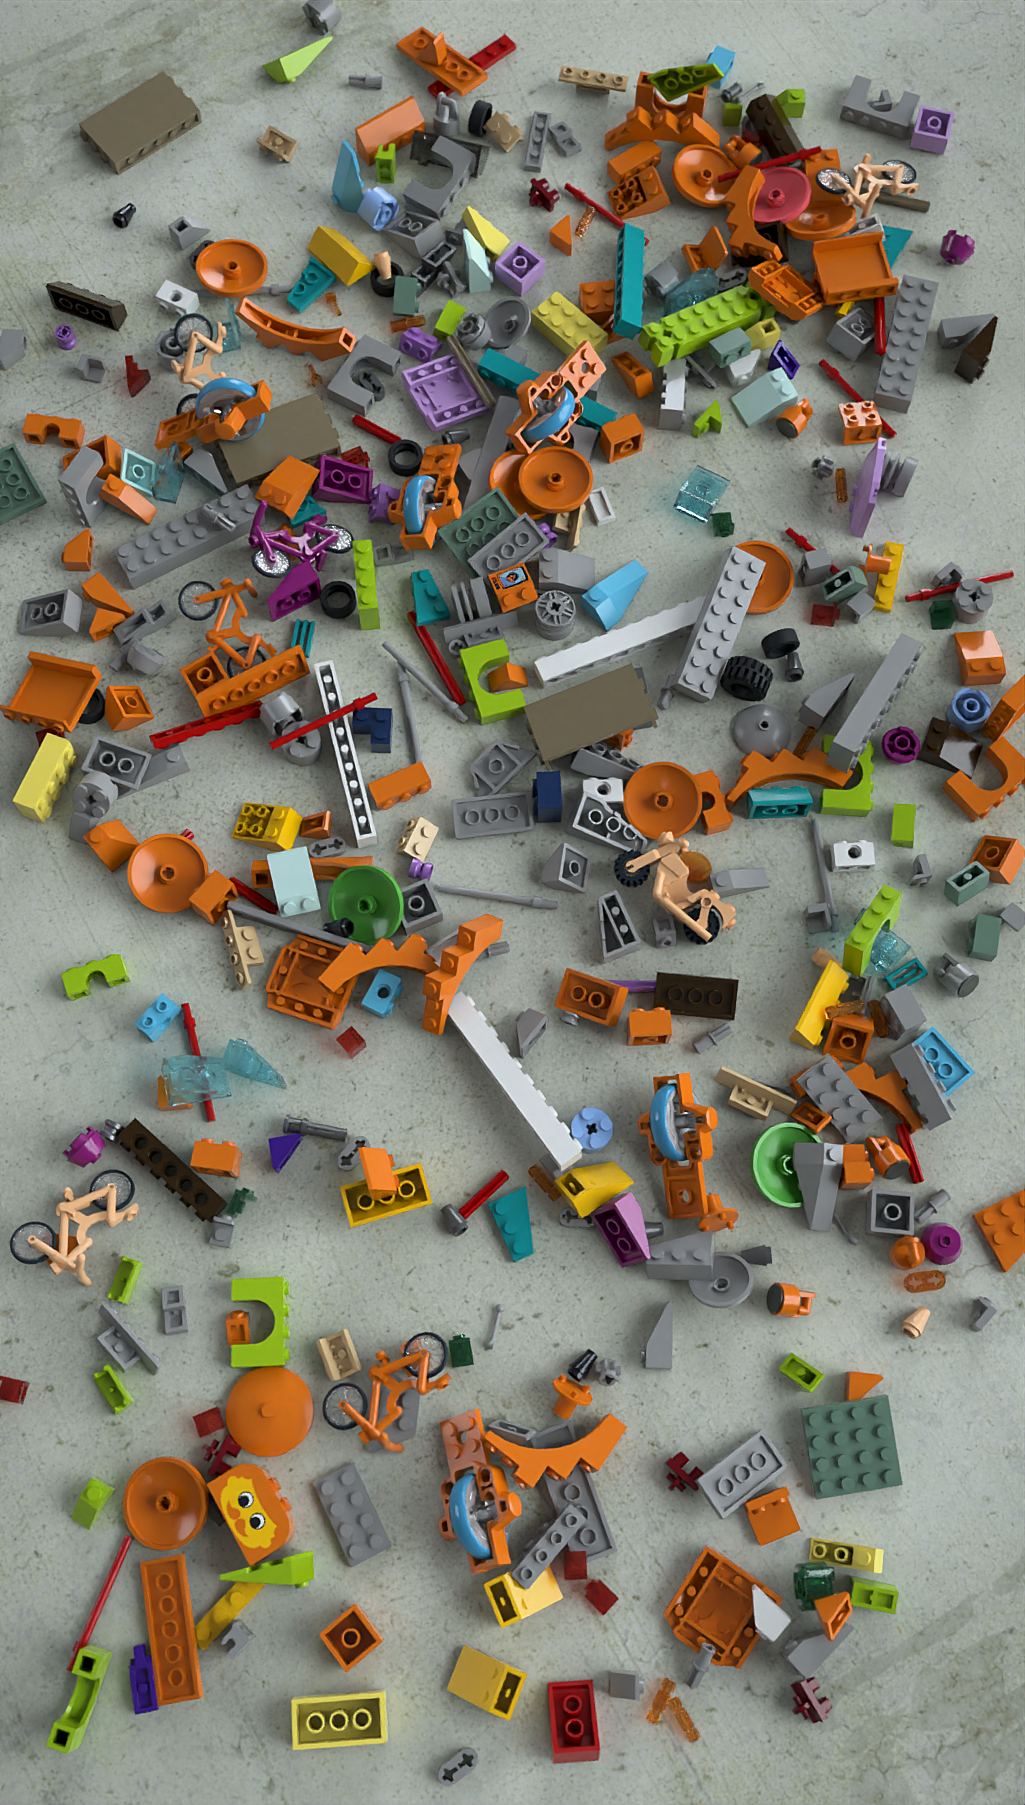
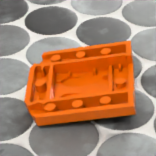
M767 260L751 268L747 274L750 286L761 295V298L773 304L778 312L784 313L791 320H803L826 306L825 301L819 296L821 294L819 288L788 264L783 266L775 260Z
M298 934L293 942L289 945L286 944L281 949L266 984L268 995L267 1007L270 1010L334 1031L341 1021L360 974L347 980L334 993L330 994L316 980L344 948Z
M706 1544L663 1614L676 1638L697 1653H699L702 1643H709L715 1648L716 1652L710 1661L712 1664L741 1669L760 1638V1635L755 1631L757 1627L754 1622L752 1586L755 1584L778 1606L782 1603L783 1598Z

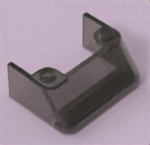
M414 130L409 159L418 161L417 165L428 167L429 163L450 168L434 159L431 151L440 135ZM445 137L476 155L474 172L469 177L478 178V175L482 176L490 147Z

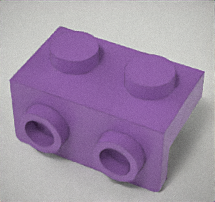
M411 327L402 333L398 349L423 363L431 362L432 355L442 348L443 342L437 340L434 336L423 333L419 328Z
M383 483L373 488L370 492L371 504L368 509V522L373 523L379 520L395 525L389 520L388 507L391 503L399 500L400 490Z

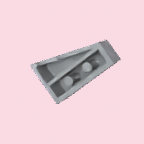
M617 889L599 896L597 909L602 963L605 964L640 950L641 941Z
M713 1230L649 1246L651 1258L646 1260L648 1279L712 1280Z

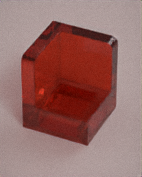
M352 1026L336 1039L351 1059L367 1047L365 1040Z
M0 1376L2 1381L0 1399L23 1404L29 1382Z
M217 1406L193 1416L200 1438L204 1439L211 1436L212 1433L225 1428L220 1413L222 1412L221 1407Z
M563 1551L564 1580H587L586 1551Z

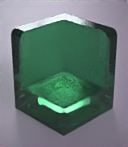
M952 600L932 602L929 608L932 630L951 629L955 622Z

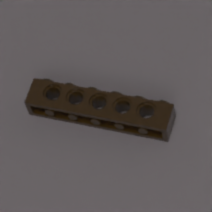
M136 1118L117 1136L122 1140L120 1145L128 1153L132 1150L137 1154L134 1158L142 1166L148 1164L152 1168L149 1172L157 1180L162 1177L167 1182L164 1186L172 1194L177 1191L182 1196L179 1200L186 1207L189 1208L192 1205L197 1210L194 1214L201 1221L204 1222L207 1219L212 1223L213 1217H217L227 1207L228 1203ZM146 1140V1146L142 1149H137L138 1142ZM160 1153V1161L157 1163H153L152 1157L155 1154ZM171 1167H175V1175L172 1177H168V1169ZM186 1181H191V1188L183 1191L182 1184ZM200 1195H206V1202L198 1205L197 1198Z

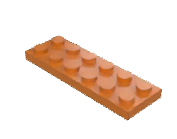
M423 26L396 44L397 50L461 97L488 80V75L485 71L446 43L447 56L439 66L417 60L416 56L422 48L435 37L434 34Z
M297 645L195 696V699L205 718L252 703L310 674V670L301 646Z
M185 1553L140 1562L157 1705L163 1706L202 1698L203 1689Z

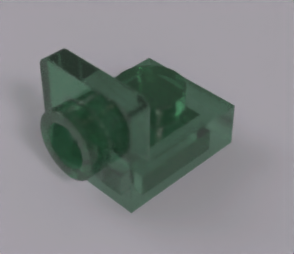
M731 512L712 513L714 537L733 535L735 525L732 523Z
M244 1187L242 1190L236 1189L226 1213L231 1217L237 1218L238 1214H242L246 1205V1202H243L244 1199L257 1202L258 1198L253 1195L254 1191Z
M465 1334L452 1336L453 1340L448 1341L452 1368L474 1365L470 1337L465 1338Z

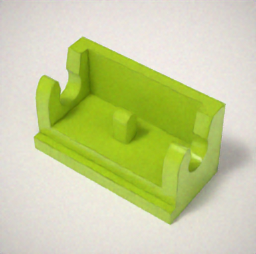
M390 143L388 151H383V144L378 147L377 155H375L377 182L394 184L397 170L395 144Z
M449 299L434 327L432 336L447 343L446 338L452 334L454 335L456 327H458L467 308Z
M894 803L891 835L893 846L913 848L916 804Z
M122 1256L107 1298L128 1305L143 1263Z
M107 1364L101 1372L93 1374V1379L115 1415H118L135 1403L112 1365Z
M850 1575L851 1590L848 1593L851 1605L895 1615L899 1595L895 1585Z

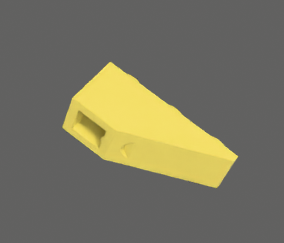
M468 205L462 213L463 220L470 234L484 249L485 256L489 257V260L494 263L510 240Z
M773 317L756 323L745 331L752 340L751 351L756 349L762 351L775 346L778 342L781 330Z
M811 1538L809 1561L882 1573L884 1550Z

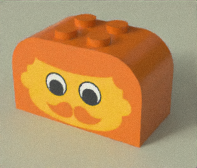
M240 1464L207 1484L250 1566L258 1564L290 1542L295 1529L294 1519L290 1513L292 1506L287 1497L281 1496L279 1490L282 1488L276 1477H271L263 1467L254 1464Z

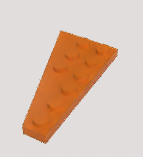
M1025 1189L972 1215L1004 1273L1025 1253Z

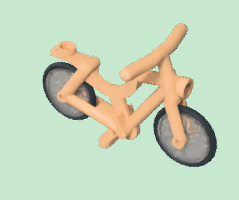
M867 153L864 155L862 163L853 170L855 175L853 188L852 181L847 174L832 168L819 171L816 175V182L822 190L831 194L841 195L844 198L845 206H851L852 204L859 206L863 210L861 219L869 216L873 202L879 196L881 187L890 188L892 195L907 193L908 196H912L916 193L919 184L911 183L916 180L917 174L910 164L900 160H889L883 165H869L871 155ZM861 183H870L867 193L859 195Z
M190 313L181 317L176 323L174 339L177 345L185 351L183 364H178L176 360H171V366L175 373L178 374V379L182 384H191L201 390L205 384L195 379L197 376L205 373L211 380L226 378L223 371L215 374L210 365L213 355L222 353V338H226V328L222 326L221 322H217L215 341H212V325L203 315ZM207 348L202 364L192 368L194 354ZM198 393L189 394L181 399L176 409V416L195 408Z
M108 1170L95 1177L87 1195L74 1199L70 1187L65 1188L62 1192L65 1202L59 1203L56 1207V1215L60 1218L59 1253L55 1250L57 1239L53 1229L43 1222L32 1221L21 1225L12 1234L10 1239L12 1255L24 1264H37L48 1258L53 1262L49 1266L56 1276L64 1270H69L77 1275L78 1280L84 1286L89 1287L92 1281L85 1273V1255L82 1253L92 1244V1239L86 1238V1232L96 1222L104 1221L109 1227H114L124 1219L131 1221L137 1216V1210H139L137 1203L123 1212L116 1213V1210L124 1208L132 1200L135 1192L133 1180L123 1171ZM92 1205L104 1210L103 1212L91 1214L88 1217L78 1212ZM68 1219L79 1224L77 1230L78 1246L67 1255Z

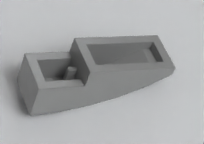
M161 599L147 610L144 608L140 609L113 630L120 643L126 645L132 638L138 640L165 627L177 619L170 605Z

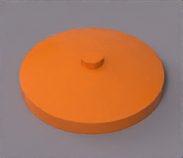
M693 144L683 148L676 156L672 165V178L675 186L686 199L702 207L717 208L726 205L723 199L737 179L734 178L719 183L717 176L735 171L737 168L734 162L721 150L710 145Z
M839 200L808 203L805 210L798 217L785 224V229L791 237L800 240L814 241L833 238L847 232L855 225L857 220L856 209L852 205L845 206L844 201Z
M225 239L214 242L202 250L196 261V272L199 282L207 291L221 297L238 298L252 294L264 284L268 275V264L265 254L256 245L239 239Z
M562 446L544 447L530 454L522 463L518 476L519 489L523 498L532 507L546 513H566L581 506L590 496L593 487V472L588 461L575 450Z
M517 449L505 452L498 457L489 471V492L498 486L519 516L526 512L533 521L544 518L549 513L532 507L523 498L519 489V470L529 455L519 453Z
M754 540L736 545L735 547L766 562L746 614L762 615L778 609L789 597L794 584V570L789 558L780 548L765 541Z
M665 761L650 763L636 771L626 785L623 796L625 815L629 823L645 837L658 840L663 832L668 833L671 831L673 838L676 839L687 833L700 816L702 810L700 786L687 769L676 763Z
M171 833L154 835L144 840L132 853L127 867V880L134 897L144 907L164 914L178 913L190 908L192 905L188 899L191 892L195 888H199L203 884L205 876L209 874L206 858L200 848L188 838Z
M276 1366L257 1368L243 1376L233 1387L226 1405V1422L235 1442L247 1452L262 1457L280 1456L295 1449L307 1436L314 1417V1402L308 1386L292 1371Z
M164 1456L149 1460L137 1468L127 1482L123 1495V1513L126 1524L133 1536L151 1549L168 1551L186 1545L199 1534L208 1515L209 1496L205 1481L193 1465L181 1458Z

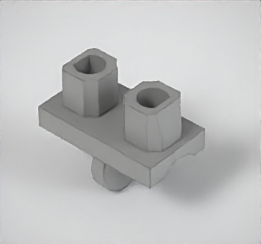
M444 261V268L438 273L436 284L440 288L444 287L447 289L452 299L457 298L459 292L466 291L468 283L466 279H458L461 274L458 265L451 266L449 261Z

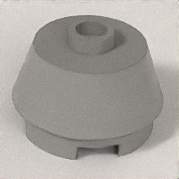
M470 313L462 319L464 322L460 328L456 327L455 336L461 346L472 350H479L489 341L491 331L484 316Z
M135 640L132 646H129L127 662L133 666L132 669L142 675L144 672L152 676L164 666L162 663L165 657L144 643Z

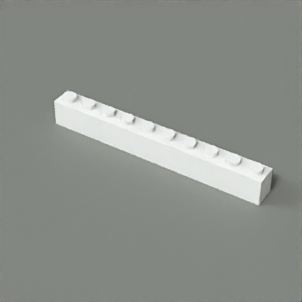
M699 596L689 603H681L670 610L665 609L655 616H647L637 623H628L623 628L610 630L603 636H594L587 642L576 643L571 648L558 650L548 657L542 656L534 662V671L542 688H548L692 632L706 596Z
M333 660L314 664L325 713L328 715L344 707ZM344 715L329 722L328 725L358 847L363 848L378 844L347 715Z
M462 991L453 997L447 1014L448 1019L562 1172L582 1158L581 1150L583 1148L576 1138L573 1140L570 1137V1130L564 1122L560 1123L556 1118L558 1114L552 1106H547L544 1102L546 1098L540 1090H535L532 1086L534 1082L527 1073L523 1074L520 1070L522 1066L516 1058L512 1059L508 1054L510 1050L504 1042L500 1043L496 1038L498 1037L496 1030L492 1026L488 1027L485 1023L487 1020L481 1011L477 1012L473 1007L475 1003L469 995L465 996Z

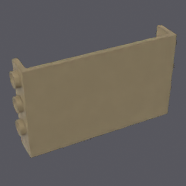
M162 71L79 123L81 138L90 144L92 150L100 155L105 164L108 163L120 175L202 123L200 110L195 106L194 101L185 95L183 89L175 84L171 76L168 77Z
M317 393L270 409L269 412L265 413V419L260 430L248 439L227 441L219 438L213 441L216 449L220 448V459L222 463L227 464L225 470L228 477L233 478L237 489L246 484L250 489L260 486L263 480L289 455L310 466H314L321 455L331 458L342 456L337 429L332 428L331 416L329 413H325L324 401L319 399Z
M632 663L524 706L529 721L526 724L530 735L534 734L535 738L532 739L535 750H540V754H537L541 765L545 764L548 771L552 770L549 761L649 721L652 722L654 729L658 727L656 720L659 719L655 708H650V704H652L649 693H644L643 690L646 689L642 678L638 679Z

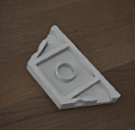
M496 739L469 766L478 795L498 794L537 755V752Z
M394 1373L389 1375L398 1383L404 1381ZM382 1383L380 1387L377 1424L388 1414L386 1405L391 1392ZM416 1389L405 1390L399 1395L396 1407H401L402 1413L382 1431L388 1434V1438L392 1443L398 1444L416 1436L420 1394ZM370 1441L369 1453L385 1449L377 1441Z

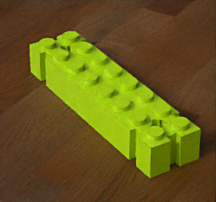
M747 282L746 287L740 285L660 319L659 324L652 322L643 326L638 342L645 352H651L650 358L659 368L670 363L672 357L677 360L709 346V341L738 327L744 331L754 326L758 320L764 321L774 317L776 309L773 304L764 301L761 295Z

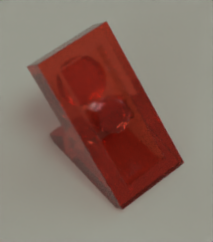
M129 355L125 356L127 384L131 397H135L151 381V376L148 369L139 370L138 362H134L133 356Z

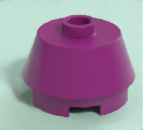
M949 230L942 238L940 255L950 264L962 265L974 254L975 241L966 234L964 237L956 234L957 230Z
M899 726L889 730L883 736L881 748L885 758L890 763L901 765L913 761L918 756L920 740L913 733L912 729Z
M90 1125L86 1128L88 1133L86 1135L81 1133L69 1145L72 1149L69 1152L65 1150L62 1153L68 1158L67 1161L82 1168L90 1162L94 1164L102 1156L99 1152L105 1147L98 1130L95 1131Z
M938 1222L929 1225L923 1231L920 1239L925 1249V1257L938 1265L953 1263L962 1252L963 1244L960 1234L953 1226L947 1223Z

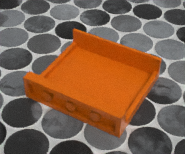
M883 231L813 242L811 255L826 305L896 295L899 281L897 277L893 278L882 243Z
M30 651L27 658L32 665L8 706L0 705L3 716L10 721L18 720L27 725L35 724L44 729L52 728L58 732L72 733L102 678L101 673L92 664Z

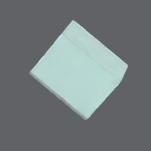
M124 448L120 479L129 484L140 495L151 497L153 495L156 463Z

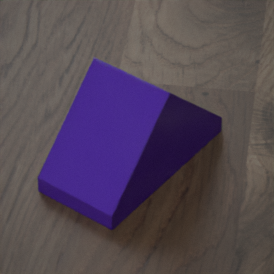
M778 340L770 354L767 370L773 371L782 367L787 377L793 379L800 365L784 343Z
M298 1133L268 1139L272 1166L278 1174L303 1140L302 1136Z

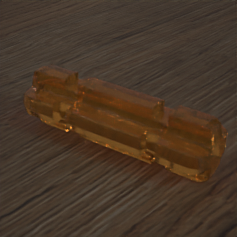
M591 205L587 207L579 225L575 229L576 236H584L585 230L588 229L592 218L596 214V208Z
M837 468L835 471L838 503H846L848 499L846 492V470L844 468Z
M812 726L806 728L792 754L800 759L802 758L817 732L816 728Z
M858 999L853 1002L837 1004L836 1007H826L824 1012L826 1017L831 1019L835 1018V1016L839 1017L852 1014L853 1012H860L864 1009V1004L862 1000Z
M876 999L869 1001L867 1006L869 1011L871 1010L870 1015L874 1019L877 1036L885 1038L889 1036V1030L886 1027L887 1024L883 1012L880 1010V1003Z
M536 1164L528 1170V1173L532 1178H535L536 1183L541 1189L548 1193V1197L553 1202L561 1196L560 1191L554 1188V1184L544 1173H541V1169Z
M669 1678L663 1680L661 1685L663 1688L662 1690L659 1689L651 1705L653 1709L652 1711L649 1710L646 1719L654 1725L659 1723L661 1719L660 1714L664 1713L671 1698L670 1693H673L676 1688V1683Z
M677 1696L671 1698L668 1701V1705L675 1712L674 1716L683 1731H686L685 1735L691 1743L697 1741L700 1738V1734L697 1728L693 1727L694 1723L685 1708H682L683 1704Z

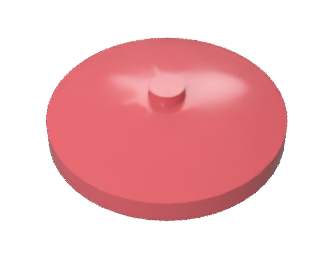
M787 166L773 167L762 171L765 182L755 202L754 224L762 226L777 220H781L782 224H786L794 220L805 210L810 201L811 188L808 178L800 170Z

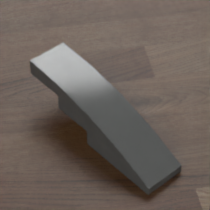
M444 239L422 258V264L411 273L410 277L418 278V283H421L420 295L438 277V273L444 268V261L450 262L457 252V248Z

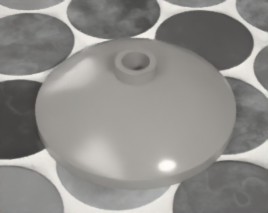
M506 297L496 302L488 310L485 320L490 328L491 336L487 343L494 348L505 349L509 348L512 344L518 343L524 337L530 325L531 312L528 305L522 299Z
M757 704L744 709L738 715L734 723L733 735L736 744L744 753L750 755L755 750L768 759L773 758L776 752L780 754L783 748L786 749L791 739V726L787 717L779 709L770 705ZM765 724L767 728H763L761 725Z
M714 1252L712 1280H689L690 1290L694 1297L702 1304L712 1308H729L738 1305L749 1296L754 1283L750 1265L740 1256L729 1252Z

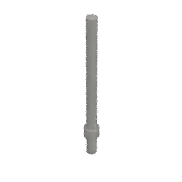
M271 284V286L260 287L249 295L272 294V296L280 295V293H291L293 285L279 286V284ZM206 289L190 290L197 293L198 297L217 296Z
M387 640L382 644L402 666L447 707L446 710L451 715L454 714L463 724L469 720L459 709V705L454 701H450Z
M397 661L399 671L397 677L402 688L415 763L420 761L423 763L408 684L410 683L409 674L406 673V668Z
M813 819L811 820L825 901L827 902L832 922L831 932L836 933L839 932L837 922L838 911L837 907L834 906L819 820Z
M444 884L439 885V892L531 905L533 908L541 909V907L557 909L558 901L545 900L539 896L532 898Z

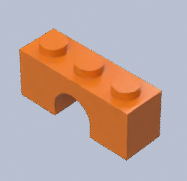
M27 413L22 433L27 443L45 445L49 435L56 433L59 434L58 438L62 447L79 449L82 446L85 429L82 421L75 418L66 419L58 416L51 417L38 413Z
M713 770L693 775L700 786L702 799L709 800L713 805L711 809L703 811L701 815L706 835L729 830L733 817L725 806L727 801L725 794L720 791L719 777L715 776Z

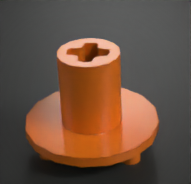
M873 544L869 546L864 545L863 551L868 552L865 565L859 564L858 568L863 570L865 578L867 571L888 575L891 558L871 555Z
M718 1194L707 1195L709 1213L698 1222L699 1230L701 1232L710 1230L716 1232L727 1227L728 1230L734 1229L733 1223L739 1216L736 1209L723 1208Z
M564 1374L555 1378L552 1383L554 1390L560 1395L553 1411L561 1418L570 1419L577 1404L587 1406L593 1400L589 1392L591 1388L589 1385L585 1384L583 1387L579 1383L567 1379V1376Z

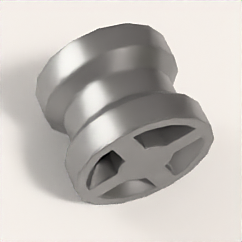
M106 1119L105 1127L99 1131V1134L117 1143L119 1140L117 1136L125 1128L112 1120Z

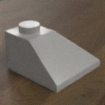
M561 843L544 864L541 883L555 890L586 893L591 856L566 843Z
M530 1008L526 1012L522 1011L515 1020L517 1022L516 1032L519 1055L522 1059L548 1028L549 1017Z

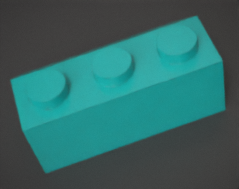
M794 786L790 789H782L781 787H773L766 790L753 788L748 790L746 796L748 819L807 817L813 803L808 788H801L800 786Z

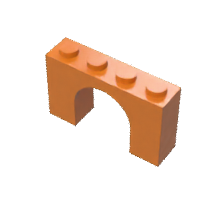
M640 71L636 86L634 109L641 106L653 117L668 109L679 120L694 112L703 120L708 85L688 93L687 101L684 103L670 104L658 96L656 88L647 79L652 73Z
M1004 736L990 745L984 753L986 758L1001 773L1002 787L992 791L983 790L977 787L961 770L949 778L942 787L944 792L973 822L979 818L983 820L990 814L989 810L993 806L998 808L1005 801L1004 797L1007 795L1011 797L1019 790L1017 787L1020 784L1025 785V758Z

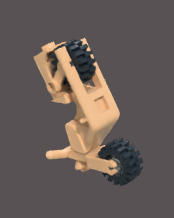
M671 831L668 833L663 832L657 840L659 842V849H654L646 854H641L638 850L637 852L634 850L627 852L626 850L623 854L618 855V859L615 860L614 873L617 880L627 887L634 886L635 888L638 885L641 886L650 875V867L659 863L652 893L653 899L656 904L683 925L685 935L692 943L707 945L717 937L720 923L716 913L711 911L712 908L720 915L723 921L722 932L726 929L730 931L737 923L735 920L737 916L735 913L736 909L729 903L724 904L719 900L720 896L715 891L710 890L709 892L707 889H702L692 893L687 889L686 881L689 876V870L676 854L680 850L683 857L689 856L687 848L689 842L686 839L680 838L674 842ZM701 903L700 908H694L692 911H689L688 914L683 912Z

